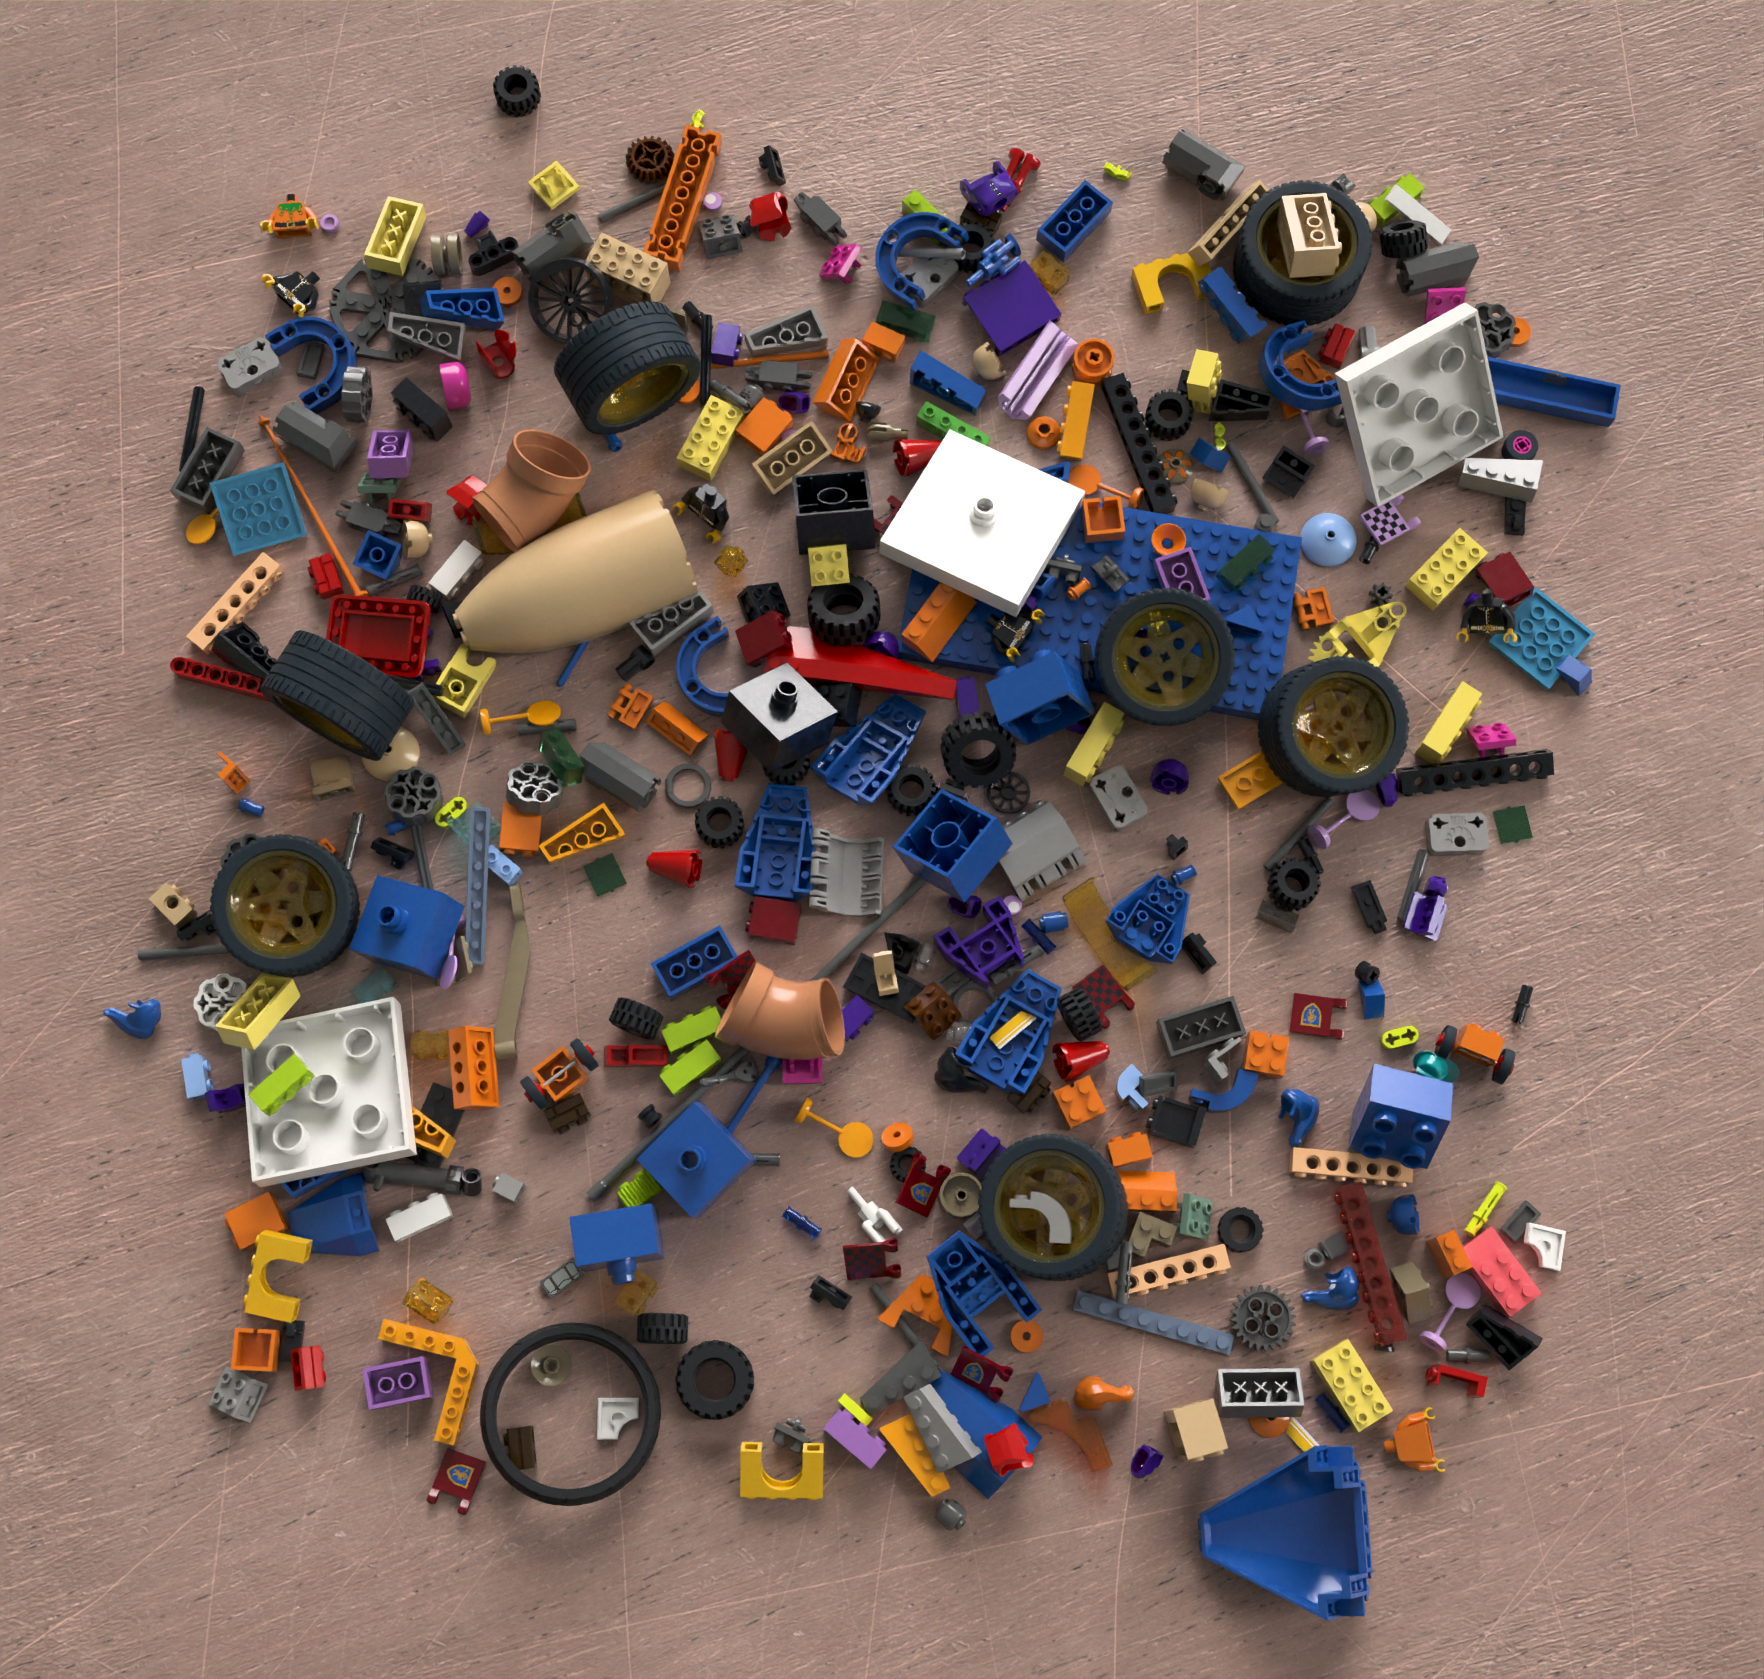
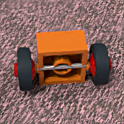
M1470 1023V1025H1465L1458 1031V1034L1457 1028L1446 1025L1436 1039L1434 1052L1436 1055L1446 1059L1449 1053L1453 1052L1487 1067L1492 1065L1494 1067L1492 1081L1498 1084H1503L1514 1069L1515 1052L1506 1048L1501 1052L1505 1039L1500 1037L1501 1035L1497 1032L1482 1030V1027L1477 1024Z
M576 1038L570 1043L574 1050V1058L562 1046L531 1070L541 1082L540 1086L528 1076L520 1081V1084L526 1091L524 1095L530 1103L534 1101L538 1108L542 1110L549 1104L545 1098V1090L558 1104L589 1081L588 1077L578 1066L579 1062L585 1065L589 1071H593L599 1065L593 1058L595 1053L589 1045L584 1046L580 1039Z

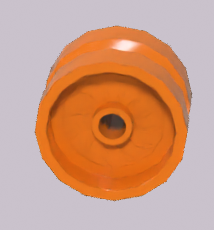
M1092 338L1080 343L1075 350L1072 364L1073 375L1077 381L1095 384L1094 387L1100 386L1102 379L1108 378L1112 374L1115 358L1113 349L1101 339Z

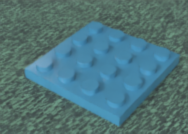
M284 462L210 483L233 556L307 535Z
M1534 587L1533 595L1524 599L1513 612L1515 614V630L1513 633L1517 635V641L1513 642V637L1510 635L1508 637L1509 642L1505 643L1503 640L1504 634H1494L1487 644L1548 691L1561 676L1555 668L1567 655L1576 658L1595 633Z

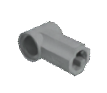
M1372 326L1360 328L1359 360L1380 349L1377 346L1376 328Z

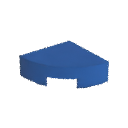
M1009 233L1005 236L1004 245L1008 241H1012L1014 247L1009 251L1014 257H1018L1021 254L1020 247L1012 234Z

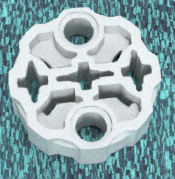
M218 974L215 978L205 980L199 986L198 995L194 998V1009L199 1016L198 1020L207 1028L217 1031L216 1024L250 986L240 978L232 977L229 974ZM225 980H229L228 987L222 989V983ZM225 1000L228 1001L229 1003H228V1004H225L224 1007L221 1006L222 1004L225 1003ZM207 1001L208 1005H205V1008H203L202 1005Z

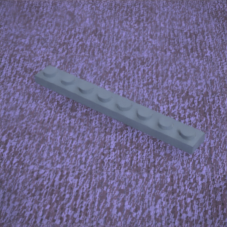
M470 807L465 941L469 946L468 956L472 964L484 965L490 808Z
M1077 1290L1072 1309L1073 1311L1228 1356L1230 1355L1235 1336L1128 1304L1115 1303L1114 1300Z

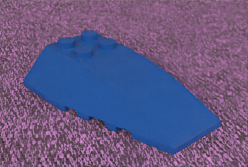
M894 694L875 708L876 711L871 715L867 714L863 717L856 727H850L843 736L835 738L811 766V770L828 788L859 806L872 805L895 778L926 714L924 709L897 694Z
M768 783L758 811L755 813L752 825L739 851L735 879L736 888L753 897L796 901L810 896V891L814 889V885L810 884V879L813 878L810 877L811 859H814L811 857V853L816 852V848L812 845V840L815 839H812L813 827L807 787Z
M1027 969L973 1022L957 1049L955 1056L962 1064H969L971 1066L967 1069L970 1073L1000 1090L1024 1095L1043 1062L1057 1009V998L1060 997L1062 988ZM1021 1011L1036 1017V1020L1001 1049H998L990 1039L996 1031Z
M938 1368L941 1377L929 1384L932 1385L944 1401L951 1415L954 1414L957 1418V1423L963 1431H967L970 1435V1440L982 1451V1453L972 1459L956 1465L955 1468L989 1499L1015 1470L1009 1471L1005 1476L1000 1477L993 1469L984 1442L985 1435H994L1011 1424L1016 1423L1018 1429L1029 1443L1025 1447L1027 1454L1032 1452L1043 1437L1010 1407L1001 1402L994 1403L983 1392Z

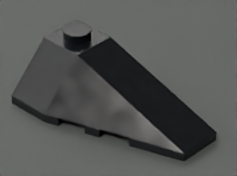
M244 622L219 632L211 649L223 661L263 679L269 675L270 670L277 661L268 654L269 649L267 646H263L260 643L259 635Z

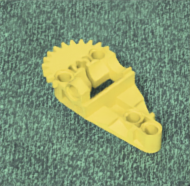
M1391 602L1344 617L1323 636H1319L1320 640L1318 643L1313 642L1317 648L1309 650L1314 653V656H1309L1308 659L1316 662L1325 658L1343 656L1348 649L1338 639V636L1346 630L1369 657L1366 662H1370L1375 667H1378L1383 662L1382 659L1390 646L1396 630L1400 626L1399 623L1402 617L1406 614V606L1402 602ZM1394 605L1401 607L1402 611L1398 616L1392 613ZM1380 617H1384L1387 621L1386 626L1383 628L1377 625V620ZM1325 640H1329L1332 643V647L1328 651L1322 649V643ZM1351 653L1346 655L1349 658L1354 657ZM1321 682L1320 685L1323 687L1328 683L1327 690H1330L1334 685L1335 692H1338L1341 686L1330 682Z

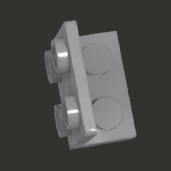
M1232 1037L1220 1047L1221 1051L1216 1049L1205 1058L1206 1062L1203 1067L1216 1085L1229 1075L1226 1065L1222 1061L1219 1062L1218 1059L1235 1048L1242 1041L1240 1037L1236 1040Z
M226 1366L210 1398L209 1405L234 1418L251 1423L268 1384L251 1378L237 1370H231V1367Z

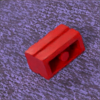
M1337 323L1334 324L1333 329L1329 328L1325 339L1328 341L1326 345H1321L1318 353L1321 355L1320 363L1340 369L1355 330L1348 327L1345 328Z
M390 498L389 518L431 522L432 503Z
M327 553L320 557L309 559L310 567H307L310 577L315 579L316 583L313 584L316 595L320 594L321 598L325 600L343 594L344 589L332 555Z
M320 1345L290 1350L295 1391L325 1387L326 1373L323 1371L322 1365L324 1353Z

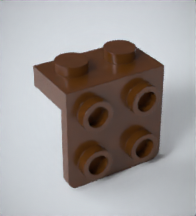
M934 981L904 1006L907 1012L918 1020L932 1040H936L961 1018L960 1011L949 995Z

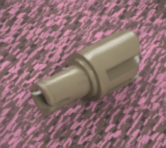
M882 422L867 423V440L889 442L891 439H908V428L892 427L890 423Z

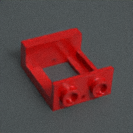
M1442 1364L1431 1365L1426 1371L1425 1380H1428L1427 1386L1439 1385L1441 1375L1469 1383L1466 1396L1472 1398L1484 1397L1488 1380L1486 1376Z

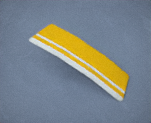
M1021 1011L996 1031L990 1039L998 1049H1001L1036 1020V1017Z
M1291 1417L1286 1434L1301 1450L1306 1452L1314 1446H1320L1294 1417Z

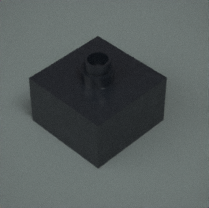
M867 469L792 476L799 555H808V547L846 544L847 551L876 549L873 505Z
M785 663L730 690L721 723L770 772H773L827 744L838 711L793 667Z

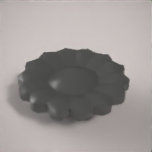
M1550 372L1542 376L1544 382L1557 386H1564L1568 381L1565 376L1557 372Z

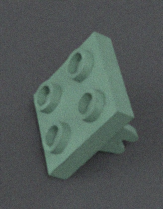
M367 472L363 474L357 486L358 493H368L370 504L375 502V493H387L389 504L390 498L394 499L393 493L397 492L402 479L385 478L379 480L370 478V474Z
M1184 1193L1183 1203H1177V1207L1182 1209L1181 1223H1174V1225L1180 1229L1179 1234L1208 1240L1212 1200Z

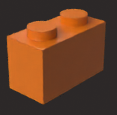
M872 321L862 339V344L873 353L880 355L884 360L896 362L905 345V336Z
M1141 1132L1129 1134L1130 1138L1122 1139L1121 1136L1111 1138L1106 1147L1112 1167L1116 1168L1150 1160L1153 1156L1147 1134L1141 1135Z

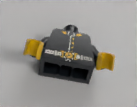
M298 271L282 276L272 277L269 274L262 276L261 283L266 282L264 287L270 289L271 285L274 286L273 289L276 295L293 310V313L296 312L299 317H303L305 313L316 308L319 294L314 285L320 278L315 272L312 271L306 277Z
M705 484L703 487L696 486L690 488L681 498L682 501L673 505L671 510L678 507L680 511L677 515H680L686 510L685 505H688L692 512L715 529L706 535V540L713 537L712 544L720 541L721 535L719 532L723 531L729 519L726 499L717 492L716 487Z
M1485 589L1481 591L1482 598H1476L1474 604H1470L1463 614L1460 626L1462 631L1457 634V641L1460 640V635L1465 634L1466 643L1469 640L1467 630H1470V633L1504 634L1503 640L1505 643L1509 642L1508 637L1512 635V641L1516 642L1517 635L1513 633L1515 630V614L1504 603V599L1493 598V590Z
M1040 609L1033 612L1020 611L1017 617L1005 612L1001 619L991 614L986 624L994 628L991 638L996 652L1014 662L1015 656H1020L1019 650L1034 629L1035 623L1033 621L1041 624L1042 620L1039 617L1045 616V614Z

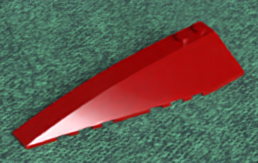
M786 626L792 636L793 648L788 649L785 647L767 656L764 673H767L788 663L811 685H818V683H852L865 691L955 700L958 683L956 680L858 644L852 646L851 644H846V646H840V644L831 645L829 641L824 642L817 637L811 628Z

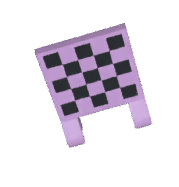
M1402 494L1379 507L1375 506L1359 515L1379 546L1408 531L1414 530L1421 523L1418 517L1406 523L1395 508L1404 499Z

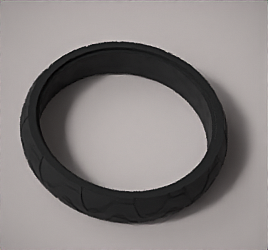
M576 1322L560 1323L540 1328L527 1334L512 1345L499 1359L489 1375L480 1407L482 1439L490 1460L501 1476L522 1494L543 1503L560 1506H578L593 1503L616 1493L628 1484L649 1459L658 1437L661 1420V1402L655 1378L645 1359L636 1348L624 1338L608 1329ZM562 1340L592 1342L618 1355L634 1373L640 1385L645 1406L643 1432L635 1451L628 1461L607 1479L591 1486L575 1489L550 1487L522 1473L512 1463L501 1445L496 1419L499 1395L514 1367L534 1350Z

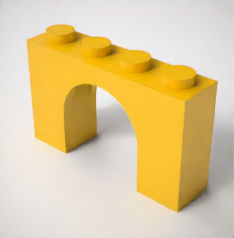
M1185 253L1181 255L1174 254L1170 258L1163 260L1156 259L1149 264L1142 263L1136 265L1132 270L1131 277L1144 314H1150L1163 309L1164 300L1158 286V280L1161 276L1170 272L1180 273L1189 279L1197 300L1207 298L1200 291L1197 282L1211 273L1208 262L1198 266L1191 256Z
M264 1230L260 1235H257L255 1240L257 1250L251 1260L253 1270L247 1280L249 1290L243 1300L245 1313L289 1323L297 1319L301 1299L282 1295L272 1290L266 1281V1268L269 1262L275 1259H284L304 1264L309 1260L313 1240L270 1230Z
M762 1442L741 1443L740 1497L747 1499L762 1497L770 1500L776 1498H787L789 1500L797 1498H807L808 1500L823 1499L824 1443H803L802 1469L796 1477L786 1481L773 1479L764 1471L762 1466Z

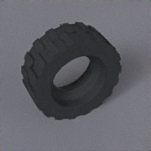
M1246 1207L1230 1209L1220 1218L1217 1226V1233L1221 1243L1225 1244V1247L1229 1248L1230 1251H1236L1237 1253L1247 1252L1257 1246L1263 1237L1262 1232H1264V1228H1262L1263 1223L1262 1220L1260 1221L1258 1214H1255L1253 1210H1249ZM1244 1220L1248 1223L1250 1234L1246 1239L1238 1240L1232 1236L1230 1228L1234 1221Z

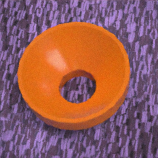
M1038 417L1027 428V439L1036 449H1051L1060 440L1059 425L1052 418ZM1047 425L1050 431L1042 434L1039 431V427Z
M1166 523L1154 530L1151 544L1153 550L1158 555L1165 556L1184 549L1186 536L1179 526ZM1162 541H1172L1173 547L1170 549L1164 548Z

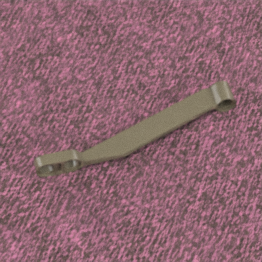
M519 883L509 885L516 924L494 1034L497 1061L518 1058L515 1032L531 953L522 891Z

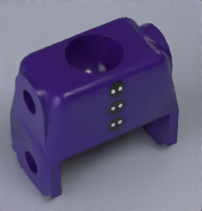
M999 161L993 163L992 174L983 176L971 184L966 179L960 181L961 194L982 216H988L1010 204L1014 197L1018 195L1016 186Z

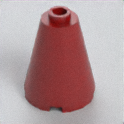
M907 439L894 441L893 453H897V458L894 459L899 474L906 477L926 468L940 446L941 441Z
M714 729L718 775L722 777V781L734 782V778L738 779L748 749L730 731Z
M696 849L652 852L647 857L646 866L653 873L688 888H695L696 885L693 884L695 880L699 881L703 864L698 854L702 853Z
M1103 1041L1061 1042L1053 1045L1052 1054L1056 1053L1057 1059H1054V1065L1060 1078L1068 1082L1107 1060L1110 1050Z

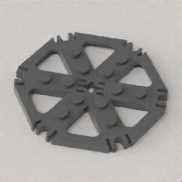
M410 258L407 264L410 268L409 272L392 289L386 272L367 268V264L364 265L361 259L333 288L331 294L332 297H337V300H329L330 311L335 325L344 333L350 343L354 345L353 348L357 357L398 363L397 356L401 362H404L402 358L404 354H408L410 359H413L411 351H414L415 357H417L423 350L389 334L392 345L389 351L369 349L367 345L384 327L388 330L390 313L386 309L387 304L385 301L389 305L393 304L391 312L395 313L394 309H396L397 313L406 314L403 294L404 283L438 281L431 267L423 270L426 266L424 261L421 262L420 259ZM365 272L374 295L348 291L347 285L358 273ZM343 310L367 314V316L354 330L347 331L344 328L340 313Z

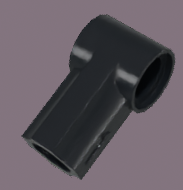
M640 645L615 670L627 682L639 671L648 669L655 662V658L643 645Z

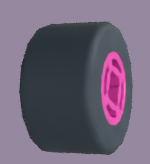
M1526 430L1512 432L1508 435L1502 446V456L1504 459L1533 460L1538 452L1536 437Z

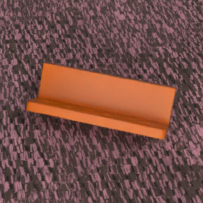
M666 701L654 707L646 721L647 724L690 757L696 752L699 744L709 735Z
M219 751L217 755L227 765L218 776L238 795L249 783L250 779L235 763Z

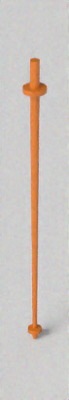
M260 414L259 426L265 427L351 590L355 596L369 597L368 591H361L276 441L268 426L270 420Z

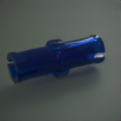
M1031 918L1021 926L1033 938L1032 941L1034 943L1037 942L1047 955L1057 947L1045 935L1046 932L1044 930L1041 931Z
M790 1206L783 1213V1218H786L796 1225L798 1230L802 1229L814 1239L822 1231V1228L808 1220L806 1215L802 1216Z
M1325 1392L1314 1400L1325 1412V1417L1333 1422L1340 1433L1351 1425L1340 1413V1408L1338 1406L1335 1407Z

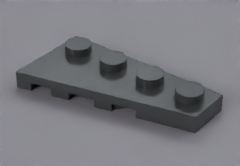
M923 1340L860 1397L869 1416L941 1377Z

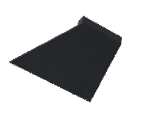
M884 932L887 949L892 951L894 969L908 974L919 951L920 942L902 934Z

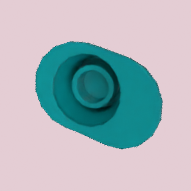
M1421 1051L1413 1058V1066L1416 1069L1417 1075L1449 1083L1454 1082L1459 1077L1460 1071L1458 1066L1454 1062L1439 1057L1435 1053Z

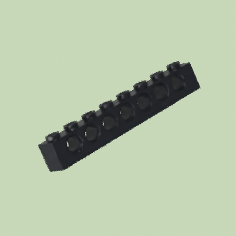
M1124 373L1102 379L1101 389L1139 485L1144 489V497L1150 512L1161 514L1174 512L1177 498L1174 493H1171L1169 478L1165 477L1163 463L1161 460H1158L1156 455L1157 448L1155 444L1151 443L1150 430L1148 427L1145 428L1143 413L1137 408L1138 401L1135 394L1132 395L1130 380L1125 378ZM1121 393L1125 397L1120 398L1116 394ZM1123 410H1129L1131 413L1125 414ZM1135 426L1138 430H1131L1129 427ZM1140 442V443H1142L1144 446H1143V447H1138L1135 443ZM1148 459L1151 463L1146 464L1142 460ZM1154 475L1157 477V480H1151L1149 476ZM1161 492L1164 494V496L1159 497L1155 493Z
M1541 749L1396 768V778L1399 792L1406 797L1415 796L1419 792L1432 794L1435 793L1434 790L1448 792L1453 791V788L1457 787L1470 789L1472 785L1487 787L1495 782L1509 784L1511 780L1525 782L1529 781V778L1534 777L1536 779H1547L1549 775H1554V760L1552 751ZM1535 762V767L1529 770L1530 763ZM1516 764L1515 771L1510 773V767ZM1497 767V772L1491 775V770ZM1478 769V775L1472 778V772ZM1459 772V778L1453 780L1454 773ZM1440 774V780L1434 783V777ZM1422 777L1421 783L1415 785L1416 778Z

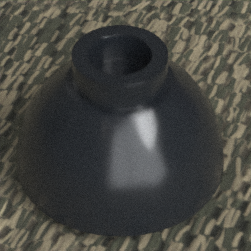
M864 401L856 402V411L862 422H871L881 411V407L877 404Z

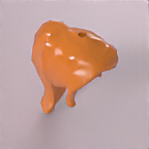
M1087 1376L1076 1385L1074 1401L1079 1407L1086 1410H1101L1106 1402L1121 1403L1128 1401L1130 1403L1134 1390L1126 1384L1122 1388H1118L1103 1382L1101 1377Z

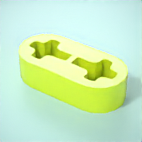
M462 797L453 798L437 812L435 816L437 825L443 829L451 827L468 811L467 802ZM457 802H458L459 804L463 803V804H462V807H463L462 810L456 809L455 804H456ZM441 816L447 817L448 822L445 823L443 821L440 823L442 821Z
M1406 1026L1385 1032L1381 1036L1380 1041L1385 1049H1395L1415 1043L1418 1040L1419 1032L1413 1026ZM1407 1030L1409 1033L1414 1034L1411 1040L1408 1037L1402 1039L1401 1036L1405 1035ZM1388 1035H1390L1391 1038H1398V1040L1392 1042V1045L1390 1044V1042L1386 1043L1385 1041L1388 1038Z
M845 1393L838 1399V1402L866 1427L873 1420Z

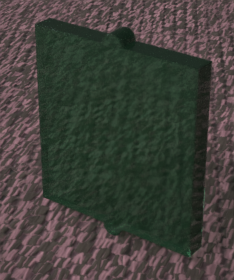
M1525 805L1513 808L1508 806L1506 809L1493 811L1501 844L1509 842L1518 843L1520 840L1533 838Z
M613 853L600 859L596 858V861L583 866L597 897L610 891L614 892V889L627 884Z

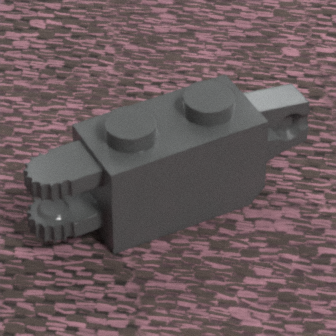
M801 192L794 198L795 204L800 209L801 220L805 224H809L818 237L821 236L824 240L828 239L834 246L839 241L833 233L836 232L843 239L847 237L846 232L841 227V218L819 196L810 198Z
M764 360L760 367L746 368L745 380L759 384L766 391L775 389L782 392H796V389L807 390L811 388V383L797 381L798 378H812V372L798 370V363Z
M341 500L340 504L344 508L350 509V511L346 513L337 510L335 515L345 519L349 528L363 533H367L370 530L383 537L386 536V533L399 536L402 523L389 518L386 509L380 507L378 509L373 508L364 501L360 503L354 501L352 503Z

